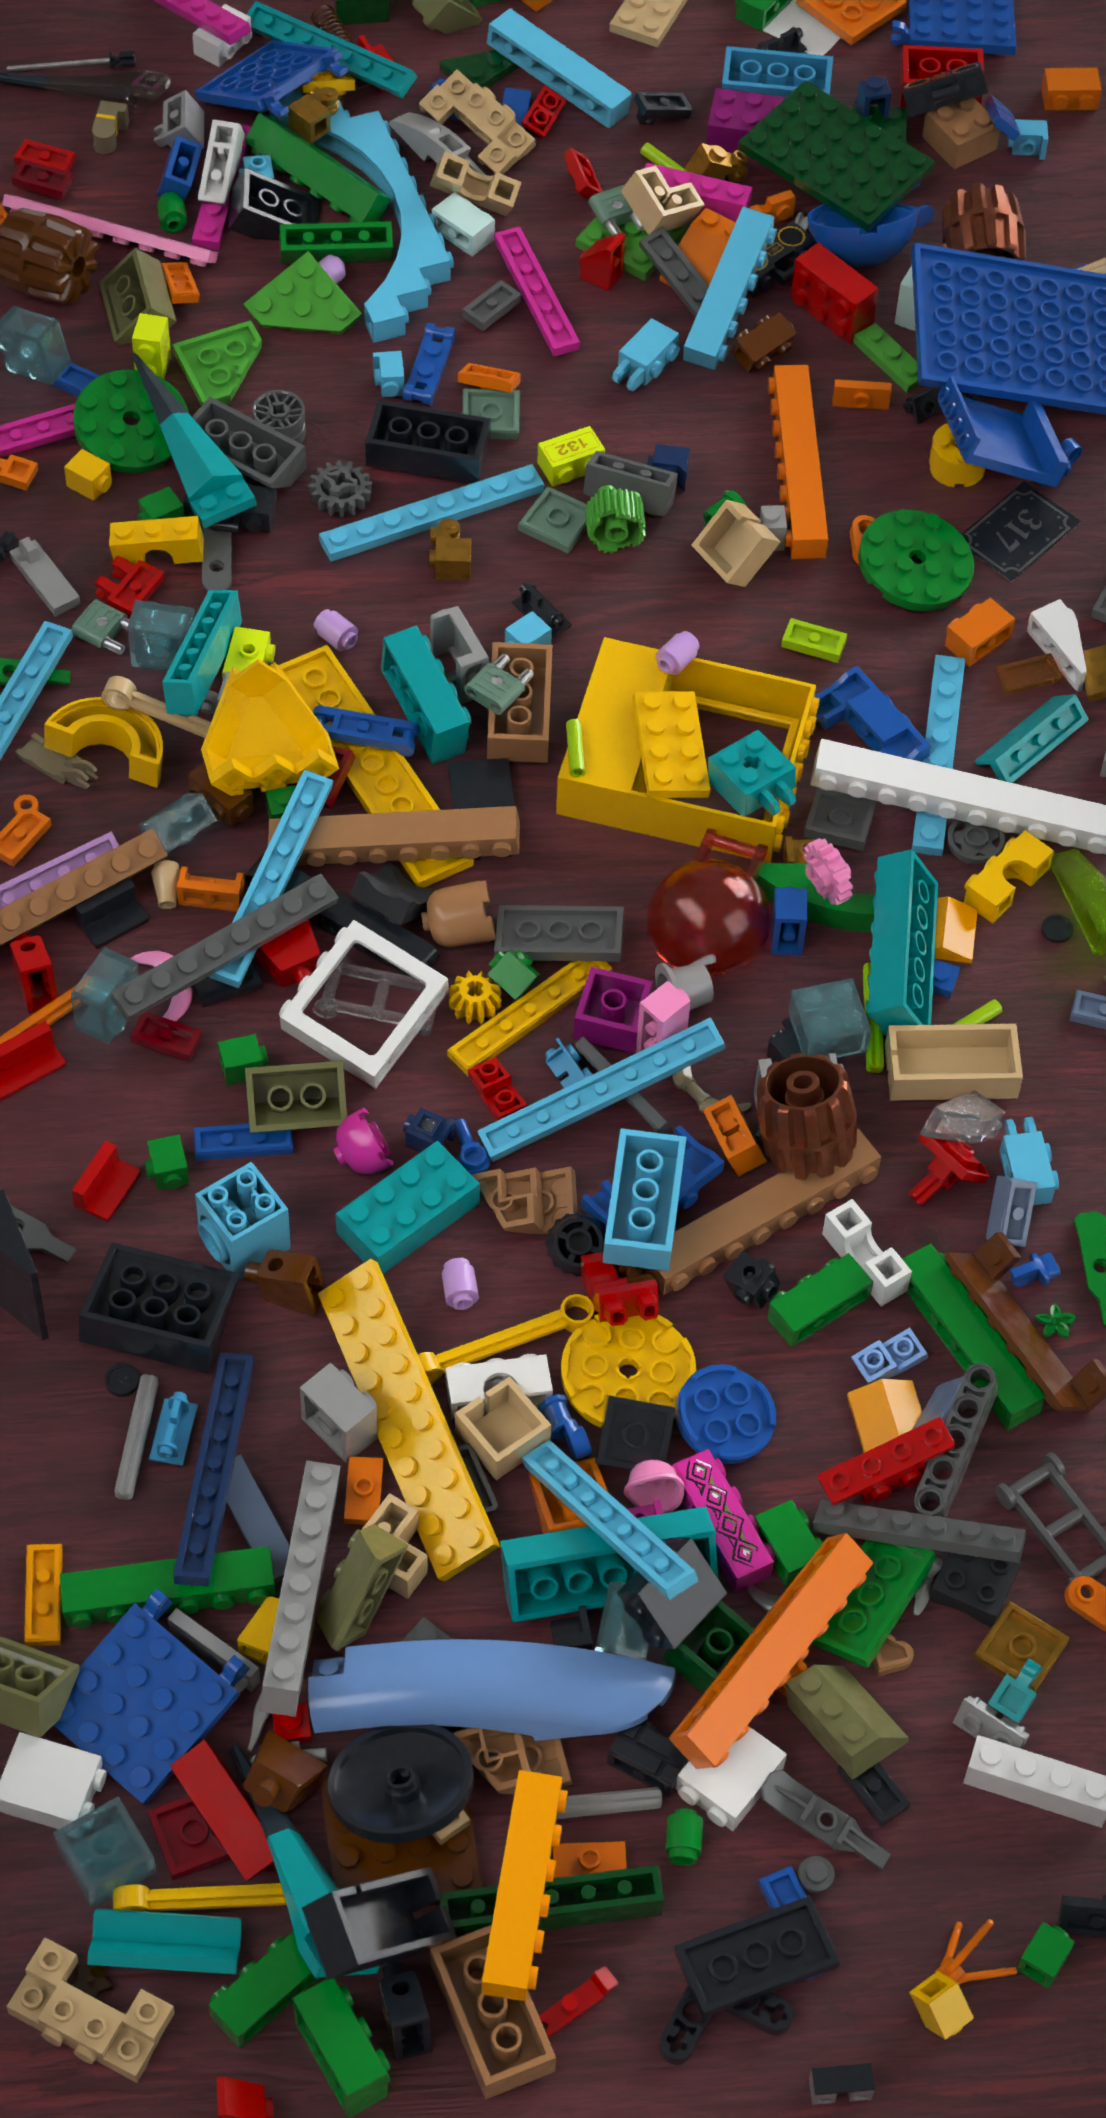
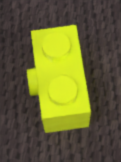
M235 626L222 671V679H224L226 672L231 671L232 667L241 672L257 659L267 665L268 662L273 663L275 645L271 644L270 632Z

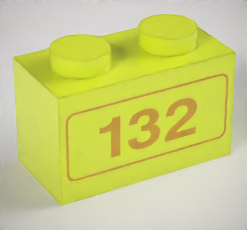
M140 313L132 336L133 352L141 358L156 376L164 379L171 359L168 317Z
M587 426L538 443L537 463L553 487L585 476L586 464L596 451L605 453V448L591 426Z

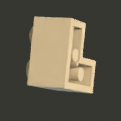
M657 166L635 171L621 190L648 235L661 227L668 231L689 225L705 205L691 182L670 188Z
M389 1493L363 1529L375 1524L408 1544V1548L389 1588L409 1599L428 1573V1555L408 1543L417 1531L418 1510Z

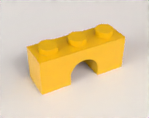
M198 516L110 523L109 547L113 560L120 556L133 565L139 559L145 562L146 553L151 550H162L169 553L173 558L174 564L203 562L204 537Z
M1026 830L1017 838L1012 837L997 857L993 855L987 861L983 871L978 875L973 874L964 886L966 890L964 903L978 909L977 913L993 924L1012 906L1016 887L1006 881V879H1019L1031 887L1050 869L1054 850Z

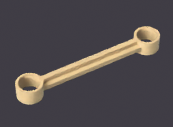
M122 676L110 677L101 695L104 703L115 710H127L131 707L203 738L206 737L211 724L210 721L195 715L183 717L178 714H167L166 703L138 692L134 683Z

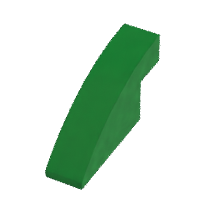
M808 863L750 864L749 887L773 904L775 888L795 887L807 889L808 921L837 929L871 932V923L874 922L872 900L875 894H853V896L849 897V900L837 906L835 904L831 905L828 899L824 900L823 896L817 893L815 886L807 878L805 865Z

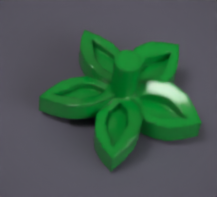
M1054 1304L1050 1308V1315L1038 1314L1035 1315V1319L1041 1324L1046 1325L1043 1329V1338L1053 1335L1056 1331V1334L1061 1338L1069 1339L1068 1326L1072 1325L1076 1316L1068 1312L1061 1314L1060 1308Z

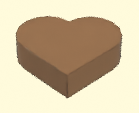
M889 1634L873 1660L877 1676L909 1668L914 1657L911 1645L904 1641H896L894 1636Z

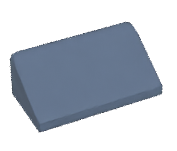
M997 1176L986 1232L987 1240L996 1232H1002L1012 1246L1026 1247L1037 1182Z
M964 1376L942 1383L935 1389L913 1429L938 1417L945 1423Z

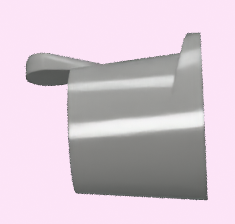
M708 954L687 966L670 968L665 963L657 964L655 968L656 988L658 989L667 981L676 988H681L691 1001L690 1010L711 1003L714 996L713 984L709 972L704 965L715 963V955Z

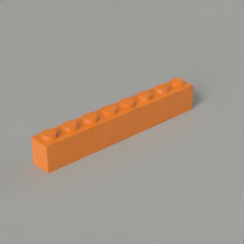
M774 365L773 377H768V394H773V398L770 399V415L776 417V420H773L772 433L773 437H778V441H775V459H780V463L777 464L778 481H783V485H780L779 498L780 503H785L786 524L788 527L785 547H790L791 559L826 558L828 531L808 365Z
M847 1533L827 1537L668 1738L696 1769L716 1768L728 1758V1750L732 1744L740 1740L748 1732V1724L753 1717L766 1709L769 1705L768 1698L774 1690L779 1689L789 1679L788 1672L795 1664L801 1662L808 1655L809 1650L807 1648L813 1640L826 1632L828 1629L827 1622L834 1614H837L846 1606L848 1602L846 1598L851 1591L858 1588L866 1580L867 1575L865 1573L872 1566L873 1562Z

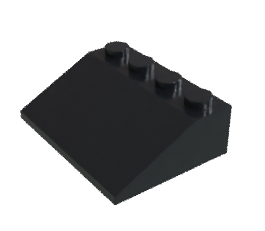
M3 1189L0 1190V1306L41 1340H45L49 1336L38 1274Z
M112 1242L79 1313V1341L209 1373L219 1349L240 1274Z

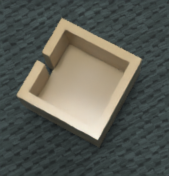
M726 500L692 543V547L727 583L746 587L779 545L780 540L765 525L759 524L761 521L745 504Z
M510 1376L485 1392L484 1412L487 1415L483 1417L484 1401L480 1396L455 1413V1433L465 1444L471 1445L478 1460L496 1481L523 1463L522 1456L546 1441L551 1440V1424Z

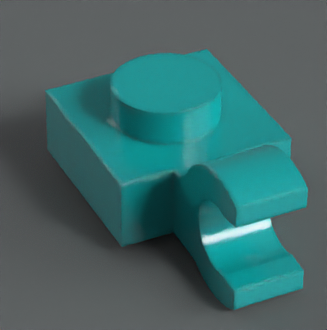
M1028 1659L1016 1679L1008 1674L1005 1675L988 1704L1019 1724L1038 1695L1029 1687L1038 1677L1043 1667Z

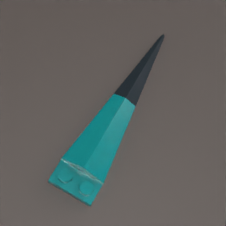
M133 352V360L161 427L194 514L198 516L203 528L256 506L255 496L244 481L242 474L141 358Z
M234 1742L230 1753L243 1781H245L252 1764ZM249 1793L276 1866L298 1950L315 1978L327 1977L301 1907L332 1891L339 1890V1888L287 1814L271 1805L267 1807L257 1805L252 1798V1794ZM380 1966L348 1975L376 1974Z

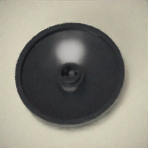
M433 1724L382 1726L367 1731L354 1739L341 1751L331 1767L328 1778V1793L331 1806L340 1823L353 1834L380 1843L410 1842L427 1837L443 1829L463 1811L471 1797L474 1786L473 1767L465 1745L453 1733Z

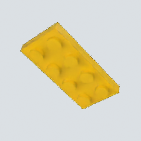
M634 691L633 705L647 797L709 798L711 789L695 691Z

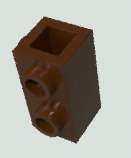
M781 312L772 317L766 315L756 324V328L751 331L745 329L735 337L736 343L731 353L747 374L755 368L758 371L762 370L772 361L771 358L776 354L783 356L793 347L792 341L797 333L793 323L785 318Z
M205 762L188 773L189 794L197 803H203L216 820H222L232 828L237 823L248 819L254 811V794L252 789H244L243 795L230 796L214 787L210 783Z

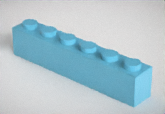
M509 8L489 24L487 44L608 129L629 113L632 92Z
M744 206L742 207L685 342L683 360L714 371L718 362L725 360L728 351L727 340L729 337L734 338L738 327L736 319L738 314H744L748 299L745 297L748 291L753 292L758 275H755L758 267L763 268L767 258L765 249L768 244L772 245L775 240L777 229L773 228L774 216Z

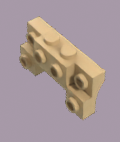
M457 69L441 86L437 84L419 102L420 110L423 113L427 111L440 124H443L454 112L461 122L488 145L478 155V161L482 166L486 164L494 174L498 172L504 175L518 160L526 156L536 146L535 138L516 122V115L508 105L504 104L502 106L495 100L496 96L489 88H482L477 83L473 84Z
M44 1938L25 1968L26 1976L6 2006L8 2013L42 2031L41 2036L51 2044L61 2046L64 2043L75 2049L74 2054L81 2060L89 2064L97 2061L137 2083L145 2071L162 2034L175 2014L174 2006L141 1989L126 2015L66 1983L78 1963L77 1954Z

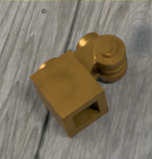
M315 87L309 94L307 93L288 106V127L310 144L331 131L330 116L335 115L339 109L337 90L332 87H323L321 89Z
M701 143L685 166V169L690 173L724 180L727 175L730 182L740 183L748 175V170L745 167L748 157L738 150L734 153H728L720 146Z
M444 519L438 523L437 527H431L430 545H436V550H430L429 567L435 568V580L470 581L471 539L460 538V525L456 520Z

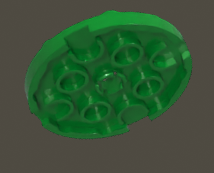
M116 370L103 374L91 381L81 391L74 407L73 428L76 439L83 450L86 449L89 453L108 462L111 470L122 473L154 471L165 466V462L172 458L138 370ZM156 376L188 412L186 403L180 393L166 380ZM133 415V418H136L139 423L128 425L124 422V419Z
M900 509L883 514L867 527L859 544L858 563L869 585L873 584L883 593L882 597L902 608L914 611H935L946 608L951 602L965 594L973 577L974 558L967 541L956 528L933 513ZM916 554V557L919 558L922 561V563H914L910 557H913V555Z

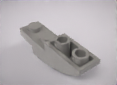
M411 112L389 122L391 128L423 161L432 158L438 163L440 157L446 151L470 161L469 167L472 170L486 175L468 157L471 148L442 124L426 116Z

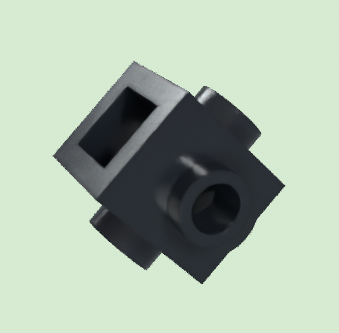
M744 1251L740 1253L723 1275L730 1291L733 1292V1296L739 1302L746 1306H749L751 1303L759 1309H762L768 1301H771L778 1293L779 1286L781 1285L775 1273L776 1267L771 1262L762 1257L757 1260Z

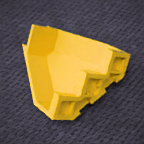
M257 659L241 672L232 667L201 748L211 785L230 796L243 795L244 789L260 788L261 792H265L267 790L284 788L286 784L298 783L304 769L326 778L339 769L328 732L276 662L269 666Z

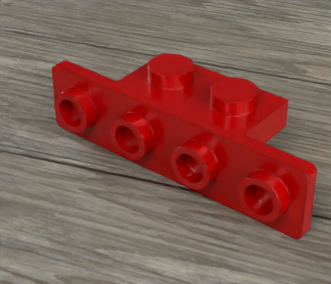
M938 1417L820 1473L818 1479L832 1505H837L858 1494L861 1495L865 1504L872 1501L880 1502L887 1499L894 1490L903 1486L912 1487L918 1484L926 1470V1461L954 1449L955 1442L943 1420Z

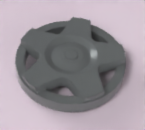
M956 819L949 826L947 833L948 847L959 858V861L963 863H987L993 855L997 857L1004 848L1005 834L999 829L983 828L981 825L976 826ZM964 823L963 830H955L959 825ZM999 839V845L996 848L993 842Z

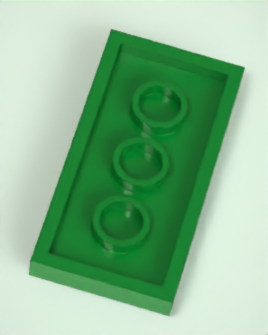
M866 1540L861 1549L873 1562L872 1566L865 1573L867 1575L866 1580L858 1588L851 1591L846 1598L848 1600L846 1606L830 1618L827 1622L828 1629L819 1638L814 1639L811 1644L865 1668H869L930 1571L934 1561H936L934 1551Z

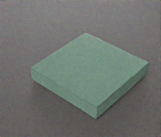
M463 389L462 414L491 418V439L519 440L520 390H513L512 393L489 389Z
M547 486L518 523V531L569 554L587 530L585 514L587 504Z

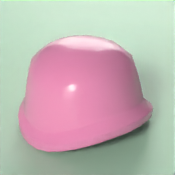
M646 1460L636 1464L632 1469L628 1483L624 1488V1495L636 1507L653 1504L654 1500L660 1499L663 1513H669L681 1504L684 1497V1483L677 1476L675 1469L669 1464L660 1460Z

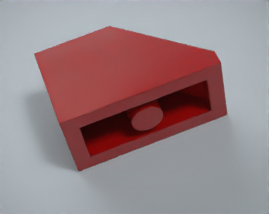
M620 232L595 241L588 250H584L579 259V265L581 266L580 278L609 291L623 275L625 234Z
M216 2077L219 2118H274L273 2097L265 2098L264 2085L228 2077Z

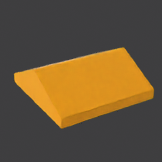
M949 896L938 898L934 959L972 964L978 909Z
M880 1379L847 1393L864 1452L912 1430L922 1413L913 1380Z

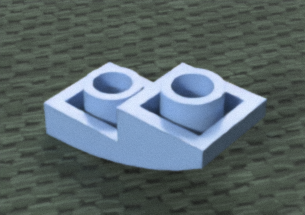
M909 1327L883 1344L880 1340L851 1356L866 1382L870 1384L880 1379H889L928 1359V1354Z

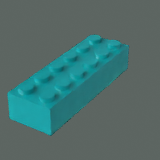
M912 849L878 857L877 871L874 873L876 894L872 900L874 908V922L871 923L873 942L872 948L869 950L871 974L868 975L867 979L870 990L869 1000L866 1002V1011L869 1018L876 1022L885 1036H887L888 1026L931 1025L938 882Z
M706 1507L637 1518L664 1543L669 1538H692L718 1578L716 1533ZM589 1526L500 1541L505 1598L512 1622L577 1612L579 1606H586V1610L624 1604L617 1592L637 1572L633 1566Z

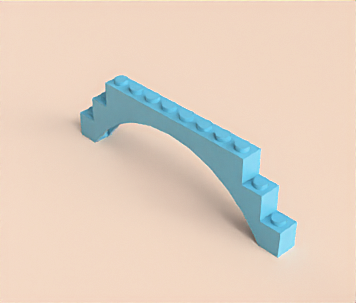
M299 89L293 90L289 97L279 99V102L283 106L288 107L294 101L303 97ZM338 100V112L330 116L331 131L312 144L341 156L362 170L385 195L390 197L391 201L389 203L394 210L401 231L398 254L385 281L364 303L365 325L373 343L406 335V323L409 322L408 312L428 308V295L432 294L431 285L450 281L451 268L454 267V261L451 252H446L445 243L441 232L437 233L435 229V220L432 213L428 214L426 210L424 196L422 194L419 195L417 192V183L414 176H410L408 173L405 157L401 158L399 154L397 140L391 138L388 122L383 121L379 111L350 117L348 110H343ZM269 109V116L274 117L288 127V112L280 117L273 114Z

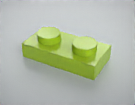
M790 618L782 638L781 647L838 663L846 644L847 633Z

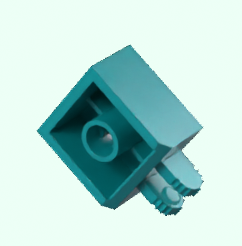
M759 730L708 758L709 783L741 816H747L762 806L771 815H776L781 810L776 798H779L789 807L795 804L796 797L792 789L796 785V767Z

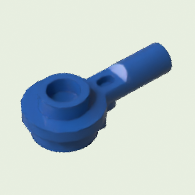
M456 1120L455 1129L462 1145L458 1162L471 1175L485 1172L490 1166L488 1152L480 1146L479 1142L473 1141L466 1120Z

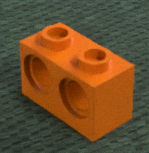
M732 1095L703 1109L727 1160L738 1177L767 1162Z

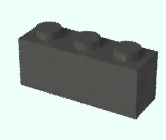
M596 451L586 464L583 494L595 497V494H598V489L605 485H611L616 490L621 488V490L627 489L628 492H638L642 497L645 512L653 516L665 517L674 504L678 473Z

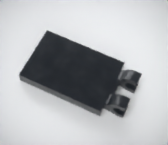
M509 758L448 762L453 809L515 806ZM481 856L474 858V860H480Z

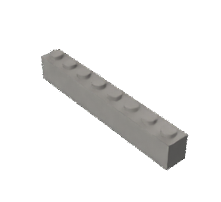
M306 1460L262 1685L261 1712L296 1717L338 1492L339 1465Z

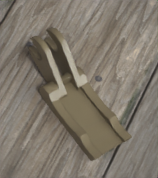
M35 732L31 735L32 739L22 749L18 748L15 751L19 759L61 784L69 782L86 789L90 785L85 781L98 778L94 774L97 768L92 763L82 760L77 755L72 758L44 748V738Z

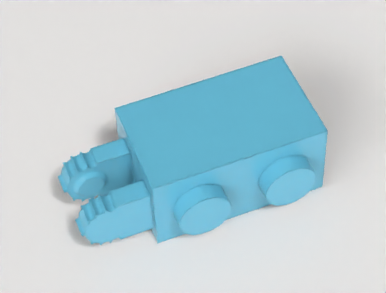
M651 318L619 351L618 367L613 372V381L620 383L628 376L629 379L626 386L632 392L641 384L646 386L653 378H657L661 374L663 367L669 361H674L680 351L678 346L679 333Z
M1026 1117L1024 1119L1023 1129L1025 1133L1017 1134L1013 1119L1004 1121L1005 1135L1002 1139L999 1154L1005 1177L1037 1182L1033 1205L1052 1203L1054 1192L1059 1189V1179L1057 1172L1051 1170L1052 1154L1049 1143H1044L1042 1132L1037 1131L1033 1117Z

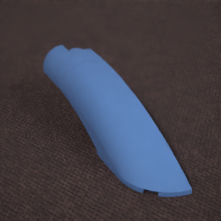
M469 1639L403 1641L346 1647L345 1657L314 1660L312 1677H308V1698L314 1733L382 1726L433 1724L437 1726L498 1730L533 1736L534 1741L615 1733L646 1721L650 1711L658 1705L663 1706L668 1700L674 1688L676 1671L672 1667L622 1655L543 1643Z

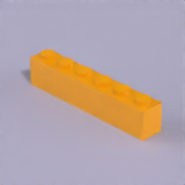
M523 1770L518 1772L483 1972L481 1994L526 2001L528 1989L535 1990L539 1967L532 1966L534 1953L541 1954L545 1931L538 1930L540 1917L547 1918L551 1895H545L544 1891L546 1882L553 1883L556 1860L550 1859L552 1847L559 1848L562 1825L556 1824L557 1813H565L568 1791L561 1790L562 1777Z

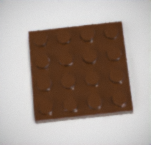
M329 1774L322 1776L320 1787L332 1880L339 1890L430 1866L440 1893L482 1888L469 1801L463 1811L470 1818V1825L442 1845L438 1843L433 1835L410 1842L380 1843L361 1838L350 1832L340 1823L333 1812L329 1798ZM439 1900L428 1906L439 1905Z

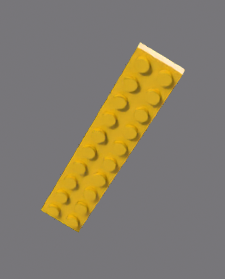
M328 645L278 665L312 712L315 706H326L375 715ZM331 740L332 746L351 750L356 756L345 780L368 814L440 810L405 757L398 754L397 751ZM465 857L447 858L446 860L417 859L413 862L399 860L415 885L422 888L474 866V859Z
M369 1259L319 1292L318 1296L358 1390L361 1393L367 1392L377 1404V1436L406 1504L418 1510L417 1531L437 1578L445 1582L498 1549L500 1544L377 1261Z

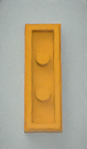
M62 1544L27 1545L24 1636L26 1646L61 1645L62 1600L59 1574H62Z

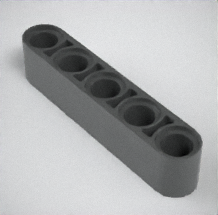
M973 1364L968 1368L944 1424L953 1440L962 1439L965 1443L959 1449L949 1450L929 1460L914 1497V1504L918 1514L944 1518L948 1516L998 1393L994 1370L987 1364ZM986 1378L990 1380L986 1387L976 1388L973 1386L974 1382L978 1379ZM972 1408L978 1411L972 1418L961 1417L962 1412L966 1409ZM947 1469L952 1471V1475L946 1480L935 1478L936 1474L941 1470ZM930 1500L940 1502L938 1508L933 1511L923 1509L924 1504Z

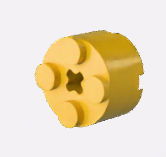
M948 423L937 429L933 436L929 458L932 476L938 482L949 487H955V484H964V487H970L978 483L983 478L986 468L964 462Z

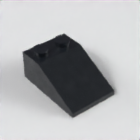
M244 168L230 189L229 229L253 239L279 240L280 224L318 223L319 198Z

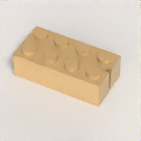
M1016 1024L888 1026L885 1056L890 1101L1018 1098L1023 1074Z

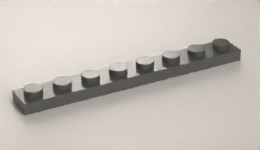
M320 873L111 991L110 998L127 1022L333 906L337 903L339 897Z

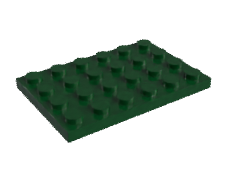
M806 80L738 142V150L867 232L914 189L935 166L933 159Z

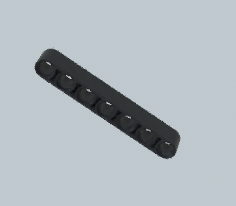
M264 854L258 858L243 877L248 887ZM294 868L283 894L312 877ZM336 890L334 892L339 897L337 903L308 919L309 923L334 937L337 936L343 927L348 928L351 922L355 920L431 968L440 957L437 949L428 941L397 924L387 921L383 916L363 907ZM355 943L352 946L403 976L419 982L413 976L363 945Z

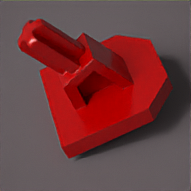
M923 1131L918 1139L936 1157L928 1166L930 1173L909 1191V1196L917 1205L922 1206L942 1187L948 1191L960 1179L985 1184L990 1175L987 1168L973 1155L975 1153L974 1150L964 1142L958 1141L957 1143L946 1135Z

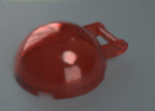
M708 828L694 860L670 872L658 884L651 896L646 916L647 934L655 945L656 953L660 958L675 968L687 966L708 954H714L716 962L704 966L710 976H720L725 974L726 969L741 963L744 967L760 953L767 941L771 926L769 904L762 888L756 881L767 854V845L759 844L755 846L719 835L715 829ZM712 846L751 857L752 861L747 872L727 861L707 859Z

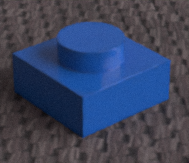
M934 959L933 993L950 999L961 967Z

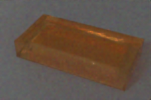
M1051 653L999 665L995 669L996 677L1005 695L1061 682L1062 673Z

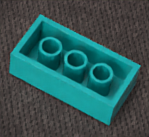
M416 625L383 638L381 671L408 721L415 722L420 726L418 739L432 765H435L466 752L471 717L467 708L461 707L458 702L457 690L453 683L447 682L441 661L435 659L431 653L432 648L428 637L422 635Z
M436 1141L336 1213V1234L364 1263L369 1259L377 1261L382 1274H384L479 1205L480 1183Z

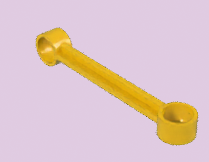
M573 1294L563 1300L561 1309L437 1355L432 1352H424L418 1354V1357L431 1385L441 1378L442 1374L446 1372V1367H452L462 1362L470 1364L562 1329L573 1333L578 1327L581 1328L593 1319L594 1305L588 1297L581 1294ZM571 1307H580L588 1313V1317L583 1320H573L566 1315L565 1311Z
M281 1883L149 1889L143 1885L131 1884L119 1886L113 1890L114 1910L159 1912L287 1905Z

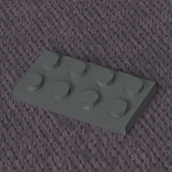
M499 905L494 956L501 950L506 954L511 949L515 952L520 949L532 960L621 962L624 907Z

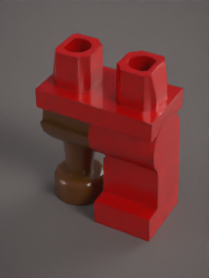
M603 1252L581 1256L582 1284L596 1312H598L600 1323L608 1321L614 1327L624 1325L628 1321V1317L640 1315V1318L645 1321L658 1317V1284L656 1279H653L651 1273L642 1274L643 1268L616 1265L617 1271L622 1277L618 1278L613 1264L603 1263Z

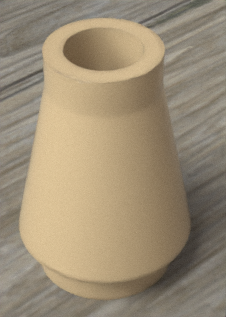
M159 861L154 864V869L151 871L158 899V907L161 909H173L177 906L176 886L180 869L179 864L175 861Z

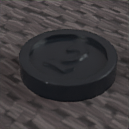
M1054 914L1044 919L1041 931L1048 941L1058 944L1064 943L1072 936L1073 924L1067 917Z
M128 1364L112 1366L105 1375L106 1388L111 1394L118 1397L131 1395L137 1390L139 1385L137 1370Z

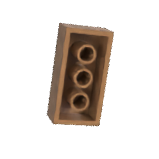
M492 642V664L501 654H505L509 657L510 661L502 670L518 678L528 668L533 671L534 676L524 685L525 691L503 714L498 715L489 710L487 759L509 758V761L548 763L553 645Z
M492 1925L430 1949V1965L485 2100L554 2073L556 2066V2056L529 1991L527 1992L526 2001L481 1994L482 1978Z

